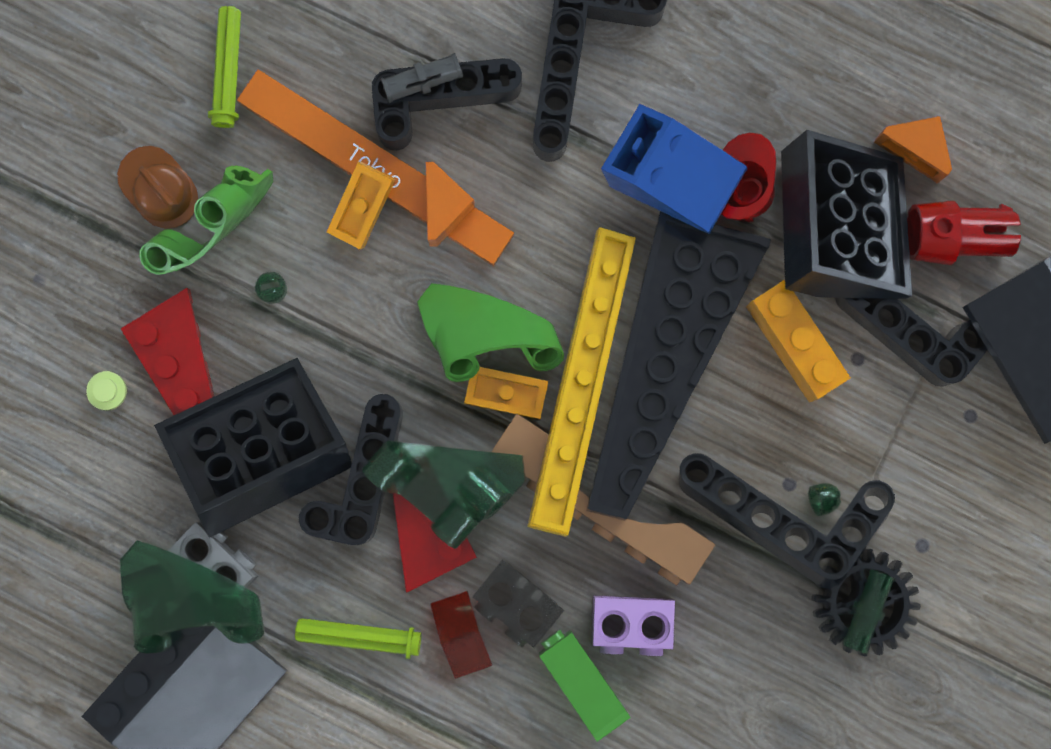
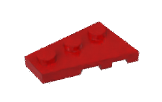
M185 288L121 328L173 415L214 397L208 365L205 361L200 341L199 326L193 311V300L188 288Z
M424 452L390 469L407 593L477 558L426 453Z

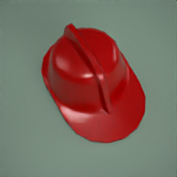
M749 132L736 136L723 149L724 152L746 165L747 170L721 215L727 219H744L747 222H754L755 218L764 214L771 207L775 198L774 182L777 161L776 150L770 140L761 134Z

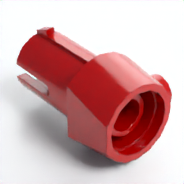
M956 201L913 204L907 214L910 260L953 265L958 256L1013 257L1020 245L1021 235L985 234L1005 233L1007 226L1021 225L1018 214L1013 211V208L1004 204H1000L999 208H960Z

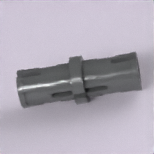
M453 53L448 57L422 65L421 62L413 64V69L387 78H381L388 101L391 103L393 100L422 91L423 94L431 92V87L457 78H463V74L456 54Z

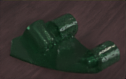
M389 440L380 447L362 468L365 476L378 488L387 493L402 495L432 521L430 526L433 532L454 549H457L483 519H489L496 514L526 481L523 455Z
M138 540L120 559L122 595L125 605L132 614L134 648L137 651L146 654L162 652L171 646V631L193 627L215 626L230 641L238 644L254 642L264 635L259 596L231 579L189 559Z

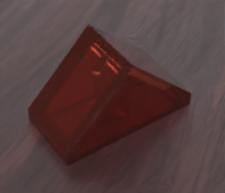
M468 590L430 603L440 643L455 679L493 666Z

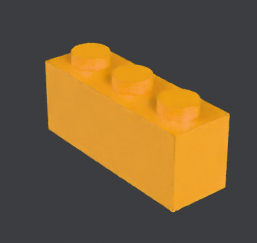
M785 280L761 294L746 306L809 403L820 399L851 378L794 291L785 289Z

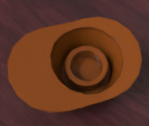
M143 146L132 150L124 157L117 172L118 185L125 197L144 219L153 226L164 229L178 228L191 219L195 214L194 205L198 200L197 188L192 179L170 154L162 148Z

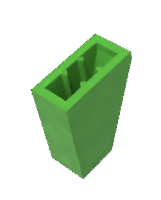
M559 629L541 642L544 649L539 652V657L597 742L631 718L571 630L563 634Z

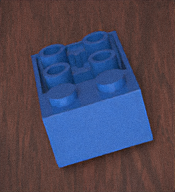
M639 104L601 170L611 188L710 234L745 174L747 166L675 119Z

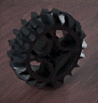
M873 549L864 550L862 559L860 557L846 576V578L851 574L853 576V579L850 580V594L846 598L838 600V603H836L837 594L842 583L833 588H824L823 595H812V601L823 603V608L814 610L813 616L816 618L827 617V620L819 626L820 631L826 633L834 629L829 641L837 645L844 639L843 651L851 653L857 645L858 654L867 656L871 645L874 654L882 655L884 651L883 641L889 648L896 649L898 644L894 635L907 639L910 634L903 628L904 624L914 626L917 624V619L908 616L910 609L919 610L921 606L917 602L910 601L909 596L918 594L919 590L918 587L905 586L913 578V575L910 572H903L897 575L902 568V562L894 560L888 565L889 554L886 552H880L875 559ZM834 560L838 568L837 571L827 565L822 570L828 574H836L840 572V566ZM864 569H871L881 574L888 581L892 589L876 591L870 579L866 578ZM864 593L866 596L880 598L867 604V609L852 606L864 600ZM894 604L890 619L879 629L878 626L882 625V610L886 606ZM845 613L858 615L861 625L866 627L867 634H855L843 624L839 615Z

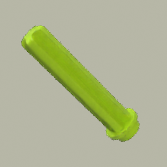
M221 6L218 9L212 110L208 111L211 125L218 128H233L235 121L239 120V114L235 112L241 11L234 6Z
M303 618L298 619L295 627V640L298 642L406 654V659H411V655L419 656L422 632H415L414 627H410L409 631Z

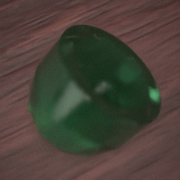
M266 272L256 280L255 292L262 301L275 304L286 296L287 284L278 273ZM279 282L280 287L261 291V285Z
M821 483L809 487V502L817 516L830 514L837 510L841 504L839 498L841 494L836 486L830 483Z

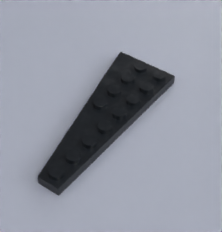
M660 211L586 511L624 521L627 519L694 388L697 386L720 342L728 323L754 277L762 258L769 248L771 239L719 225H714L710 234Z

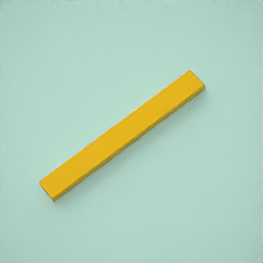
M599 227L596 231L527 527L564 537L569 535L636 237Z

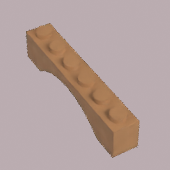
M516 414L491 451V455L497 458L493 465L512 478L516 472L529 479L526 487L535 492L549 434ZM580 489L578 491L573 513L574 519L578 521L582 515L595 523L591 530L609 542H612L614 537H617L628 545L624 552L642 564L647 559H650L661 567L657 574L676 586L681 580L686 584H691L716 545L684 523L652 524L641 523L631 519L624 521L586 511L589 497L581 492Z

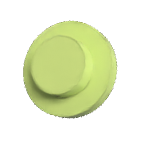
M103 371L95 374L90 379L86 393L89 402L94 407L101 410H113L124 402L127 387L121 376L110 371Z

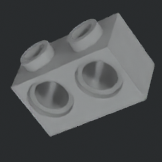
M195 522L162 557L218 612L226 610L259 576L253 570L256 564L242 550L238 549L234 552L224 542L228 538L224 532L209 538L202 523ZM199 538L207 543L209 549L207 557L202 561L195 559L191 552L192 544ZM225 566L233 568L237 575V581L232 588L224 587L219 580V573Z

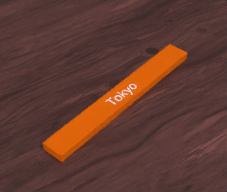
M257 69L237 99L240 105L351 176L357 163L363 162L395 178L396 180L387 199L427 224L425 175ZM474 208L447 237L494 267L513 238L514 232L477 208Z

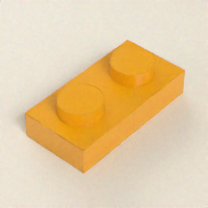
M358 162L327 229V233L360 250L365 248L396 179L363 162Z
M479 367L477 374L469 379L464 404L540 420L548 381Z

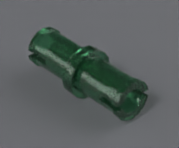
M873 569L869 571L870 574L859 602H854L852 609L855 610V614L846 638L842 645L856 651L859 650V652L864 654L868 653V647L878 621H883L885 613L882 610L891 586L896 579Z

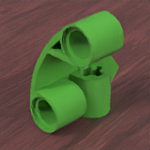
M242 166L227 167L221 184L216 185L205 193L194 205V213L198 222L215 233L212 239L201 245L177 231L165 229L141 247L139 258L144 268L150 273L162 275L178 271L204 256L243 222L261 202L274 182L273 171L267 169L260 175Z
M433 283L429 285L417 301L426 332L439 353L446 378L450 381L463 382L474 377L480 367L476 355L489 351L521 348L530 365L538 371L552 370L559 366L564 359V352L554 326L546 319L507 301L468 289Z

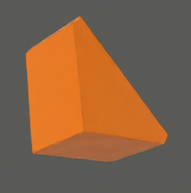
M940 116L887 126L874 141V143L889 153L903 157L906 164L937 184L948 176L952 170Z
M426 162L428 243L430 247H436L475 208L474 199L437 164Z

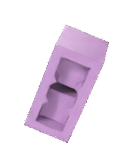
M593 596L592 645L600 646V653L624 654V647L640 648V655L663 656V649H673L675 601L665 598ZM611 614L619 615L623 620V629L615 636L606 635L602 630L603 620ZM650 616H657L662 621V631L656 637L644 636L642 632L643 621Z

